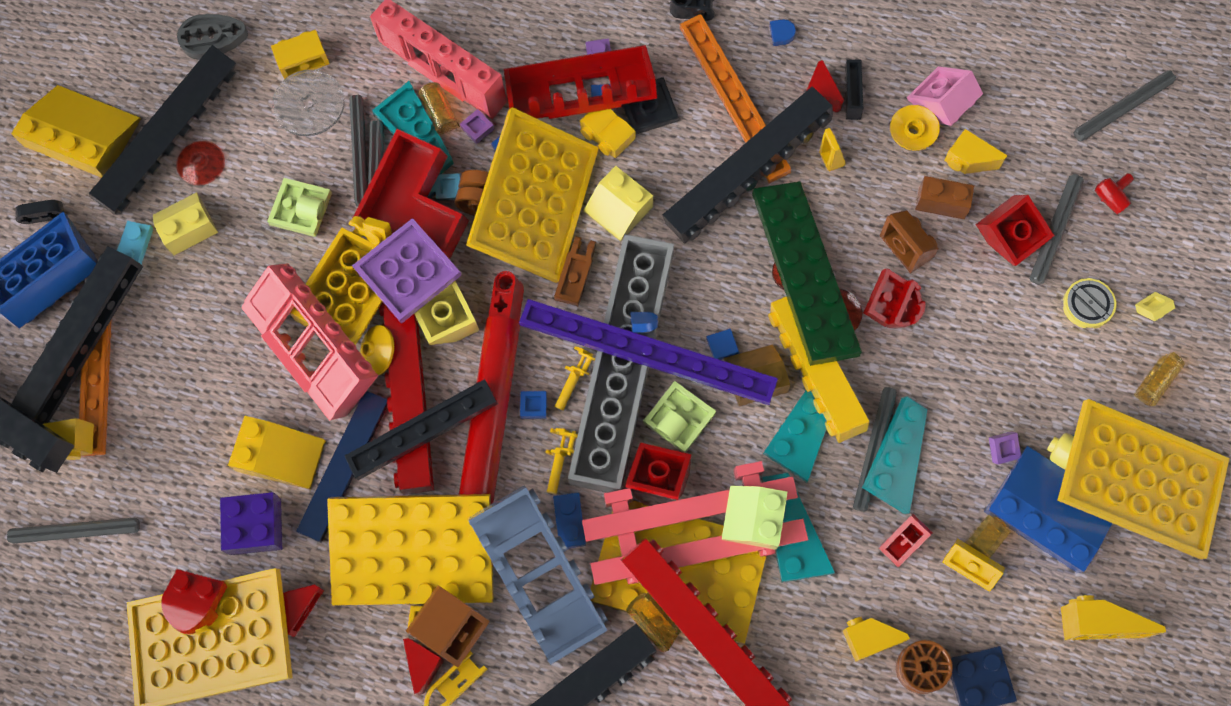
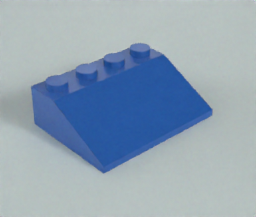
M64 211L0 259V314L19 329L26 323L33 321L43 310L54 305L56 300L64 294L71 292L77 284L91 274L98 262L95 254Z
M1026 446L984 512L1076 573L1084 572L1099 550L1112 523L1057 501L1065 469L1029 446Z

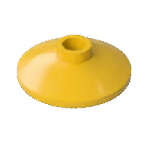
M919 105L902 107L893 115L890 122V133L894 141L901 147L912 151L924 150L930 147L936 141L940 131V125L935 114ZM915 129L917 134H913L909 130Z
M382 325L370 328L365 334L360 347L361 355L371 364L378 376L387 370L394 353L393 336L390 330Z

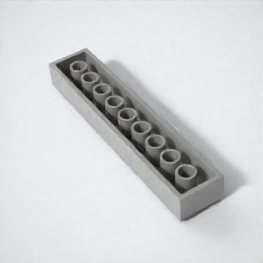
M624 234L605 315V324L633 332L631 312L654 313L658 316L659 324L674 256V244ZM658 327L653 331L639 332L637 334L655 339ZM597 350L568 475L570 485L605 493L623 489L649 367Z

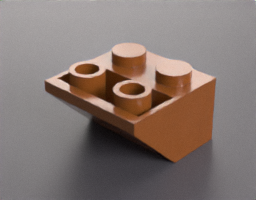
M437 585L406 629V632L456 667H459L490 621Z

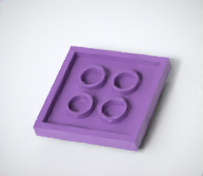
M413 218L352 265L355 271L401 324L462 276L458 268Z

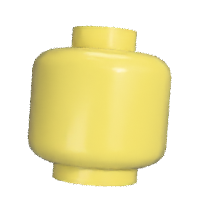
M1069 433L1063 434L1060 439L1054 437L1047 449L1051 452L1050 460L1063 469H1066L1074 438Z

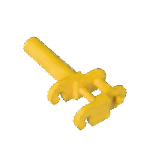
M577 346L574 349L579 351L578 353L582 357L577 367L565 366V369L571 371L554 406L563 411L579 377L584 376V374L589 375L587 372L592 360L595 361V358H593L594 354ZM585 357H586L587 359H586V361H585V363H584L582 369H580L581 366H582V364H583V362H584V359H585Z
M562 428L550 429V433L562 436L560 447L551 449V451L546 449L545 451L546 454L554 456L547 493L555 495L557 494L564 459L567 455L571 456V454H574L575 438L578 437L576 431L571 433ZM566 438H570L568 448H564Z

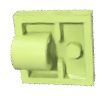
M284 178L267 222L270 226L316 237L332 192L330 189Z
M674 381L643 420V423L681 452L686 453L715 416L716 411Z

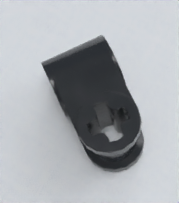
M670 0V13L678 19H691L701 14L705 21H709L714 18L715 14L712 10L714 0Z

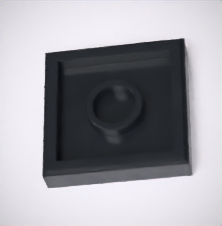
M664 77L655 79L657 99L622 104L629 125L635 130L636 135L679 121L678 113Z

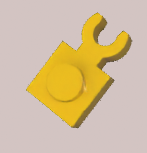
M354 216L349 222V225L356 227L352 233L360 237L365 236L374 245H379L392 235L390 224L385 221L370 217L364 220L361 217Z

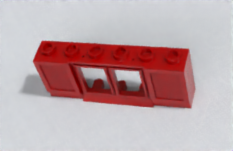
M646 45L503 69L509 109L513 107L536 119L544 117L553 119L619 108L621 104L657 99L655 75ZM608 76L610 85L605 84L601 87L602 95L588 97L582 80ZM575 82L577 100L563 102L562 94L557 92L553 94L554 103L552 104L549 86Z

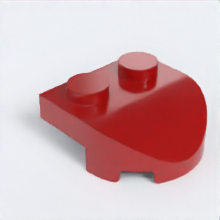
M883 269L863 314L882 326L892 329L915 324L923 316L926 305L925 301H922L919 291L921 287L913 279L907 281L890 269Z
M177 569L161 599L162 612L166 620L176 631L184 634L196 633L195 630L205 625L211 626L219 615L215 610L228 586L224 581Z

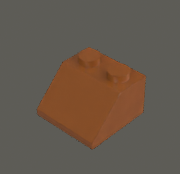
M907 210L887 216L879 235L910 274L933 259L939 249L936 240L931 235H927L922 229L919 219L916 216H912Z

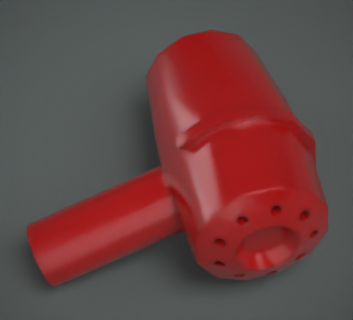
M1129 173L1125 174L1116 183L1111 178H1106L1096 186L1094 191L1100 197L1101 202H1104L1118 215L1131 204L1123 189L1133 182L1134 178Z

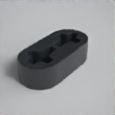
M44 200L21 204L15 208L16 221L21 224L51 221L64 211L63 203L58 200Z

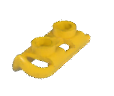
M469 651L459 667L453 665L430 687L425 696L424 706H430V697L435 689L447 700L440 706H450L488 669L484 665L479 669L469 658L473 654ZM455 670H458L460 674L454 680H451L449 676ZM466 679L467 682L458 688V685Z

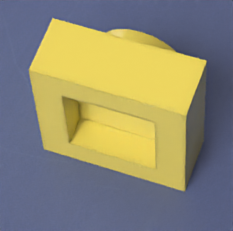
M1157 292L1135 304L1139 314L1153 321L1162 318L1175 309L1172 299Z

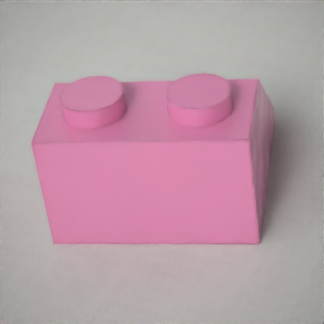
M938 66L907 99L913 105L923 106L932 111L937 117L939 124L951 126L959 120L960 116L968 108L975 104L976 100L983 95V92L972 71Z

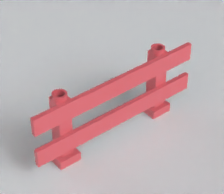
M762 461L739 465L733 470L735 480H742L743 486L787 491L786 500L798 498L793 476L763 483L760 482L759 476L764 472ZM630 488L604 493L606 507H612L613 514L582 520L586 542L618 536L621 555L624 557L637 545L634 532L726 513L729 490L629 510L628 503H631L633 499ZM803 519L783 523L779 546L808 540ZM722 536L662 548L664 552L661 556L667 563L672 560L679 568L758 551L760 557L776 554V550L721 540ZM622 557L590 563L595 585L627 579L628 585L640 582L620 560Z

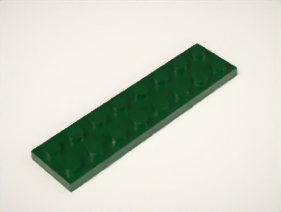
M801 181L754 188L752 196L810 366L860 357L862 350Z

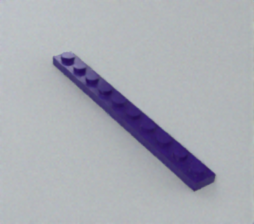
M530 299L527 300L519 321L520 326L766 405H770L778 378Z

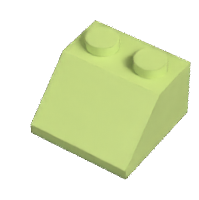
M730 486L721 540L777 549L780 544L788 492L756 486Z

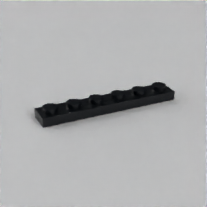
M484 379L346 454L345 458L355 479L360 480L494 407L498 402L487 381Z

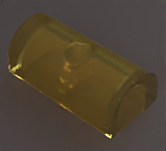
M437 82L424 85L418 94L437 133L442 135L460 127L441 85Z
M1170 352L1160 357L1135 391L1134 396L1148 406H1156L1185 366L1183 359L1175 352Z
M648 592L634 598L626 609L630 617L661 652L669 651L681 630Z

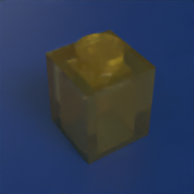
M987 515L964 543L990 558L1010 534V531L1006 528L1007 525L1004 521L995 516Z

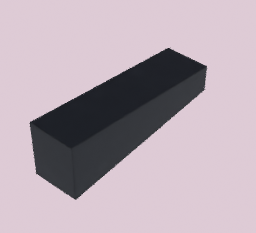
M846 59V120H861L864 109L862 60Z

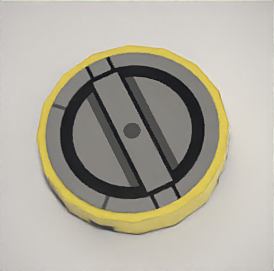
M1091 278L1080 279L1071 284L1063 297L1065 315L1072 323L1082 328L1094 329L1103 326L1112 318L1116 310L1117 303L1114 293L1100 280Z

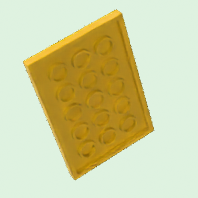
M513 107L510 108L466 246L552 282H559L599 147Z
M1087 399L1082 404L1057 501L1198 559H1207L1230 458Z
M490 494L329 497L327 499L332 605L425 604L437 585L463 603H493V563L467 519L491 505Z
M636 502L628 503L629 510L634 509ZM695 519L634 532L636 544L640 543L644 538L649 542L654 539L661 548L722 536L724 526ZM618 536L604 538L598 561L622 557ZM758 551L679 567L683 572L679 575L685 584L690 581L701 593L697 597L701 603L705 605L708 602L719 614L715 618L723 627L727 623L737 635L733 640L742 644L746 642L766 556L760 557ZM593 579L591 591L594 598L591 599V602L676 625L641 583L628 585L627 579L595 585Z
M274 568L222 580L228 587L215 610L219 615L211 626L205 625L195 630L196 633L194 634L180 633L169 624L162 612L161 599L163 594L127 602L135 706H169L293 679L280 569Z

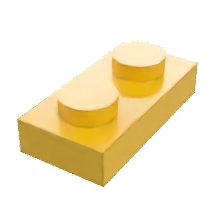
M958 538L942 561V563L989 592L1005 571V567Z

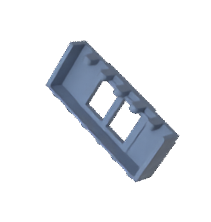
M524 485L467 519L551 665L608 631L604 625L608 619L601 607L595 609L591 599L594 598L591 589L587 583L584 585L580 583L577 577L581 574L574 560L568 562L564 555V552L568 549L560 536L555 538L550 529L554 527V524L547 512L541 514L537 505L541 502L534 489L528 491ZM542 532L555 557L517 578L503 553ZM561 565L574 589L536 611L522 586Z

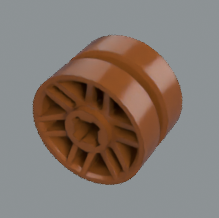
M467 170L461 173L459 189L457 190L454 202L459 210L469 215H476L489 172Z
M917 641L905 647L896 660L895 668L898 680L907 690L916 694H928L940 690L948 683L952 675V661L948 652L934 641ZM923 662L926 663L925 667L927 670V672L924 673L922 672V667L920 664Z

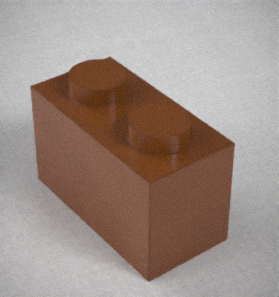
M924 176L919 187L915 210L965 220L971 209L975 185Z

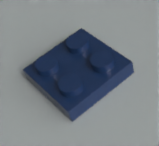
M1001 646L951 658V680L959 706H1000L1017 702Z

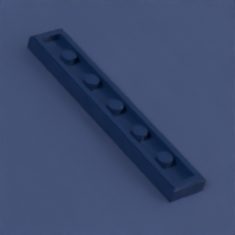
M368 391L361 397L296 530L297 533L322 543L329 528L327 499L329 497H344L354 477L345 455L372 440L388 407L387 399Z

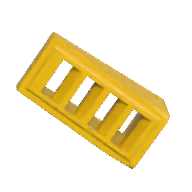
M830 128L825 129L819 153L827 170L830 172L845 166V159L833 131Z

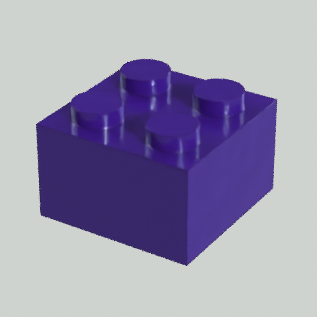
M270 492L220 498L221 551L229 555L283 550L281 498L278 495Z

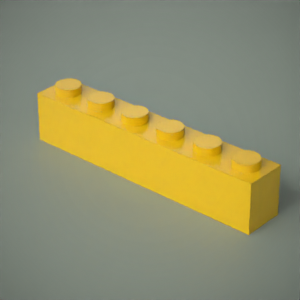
M787 296L771 302V311L768 314L769 320L774 328L778 327L781 333L779 338L785 349L789 348L794 368L796 370L800 369L806 391H811L815 398L813 402L819 414L823 413L827 422H825L830 436H835L838 443H841L866 432L870 421L838 362L834 361L810 366Z

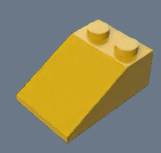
M244 416L228 466L239 473L311 490L326 440L276 423Z
M1094 595L1077 596V599H1071L1069 604L1061 607L1065 640L1149 638L1166 633L1165 626L1106 600H1095Z

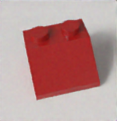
M1013 195L975 224L990 247L1013 266H1017L1054 237V234L1029 195Z
M640 442L626 482V488L679 500L684 494L690 474L692 454Z

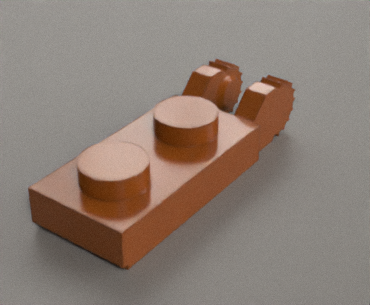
M576 236L571 251H568L554 300L579 307L592 266L596 241H590L584 256L578 254L582 238Z

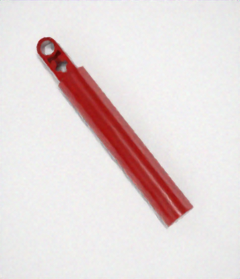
M502 271L494 279L489 316L486 319L476 383L484 379L487 381L498 404L470 419L458 494H490L491 504L494 503L524 294L523 284L510 271ZM510 283H512L511 287L508 288V289H506V287H507Z

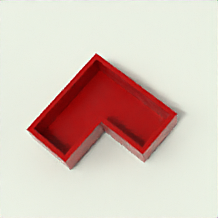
M396 129L354 216L361 217L364 220L370 217L388 222L392 234L413 218L449 260L469 222L463 214L427 198L448 156L440 148Z

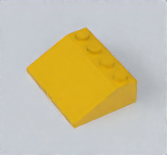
M57 85L23 113L11 134L24 147L102 178L123 152L141 118Z
M341 228L309 277L306 285L311 289L317 300L324 305L333 320L340 325L341 330L349 340L356 345L382 304V301L355 271L352 265L377 245ZM294 306L289 314L296 322L307 327L309 325L308 322Z

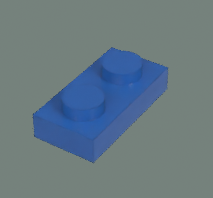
M579 492L553 496L558 536L562 538L567 549L586 546Z

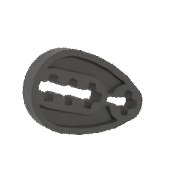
M220 14L192 16L181 24L177 33L178 43L184 53L190 58L197 60L201 59L211 45H214L221 52L227 53L240 45L248 37V31L242 21ZM239 28V30L237 31V34H236V35H233V33L235 32V29ZM212 32H216L214 38L210 39ZM200 34H204L205 36H202V40L199 41ZM188 36L193 37L190 39V42H186V40H188Z

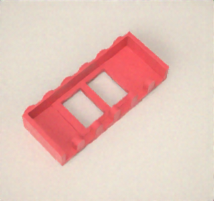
M384 0L371 14L370 18L379 42L408 61V65L462 102L465 100L491 119L507 103L500 73L392 0ZM414 47L423 52L419 58L415 55ZM450 72L453 73L455 82L447 78Z
M289 263L268 266L244 300L245 303L241 308L262 333L261 337L304 392L311 396L329 421L346 417L378 377L377 373ZM295 306L309 325L294 346L290 348L288 343L291 337L285 333L279 334L277 330ZM316 333L330 352L316 371H308L302 363L306 357L301 352Z

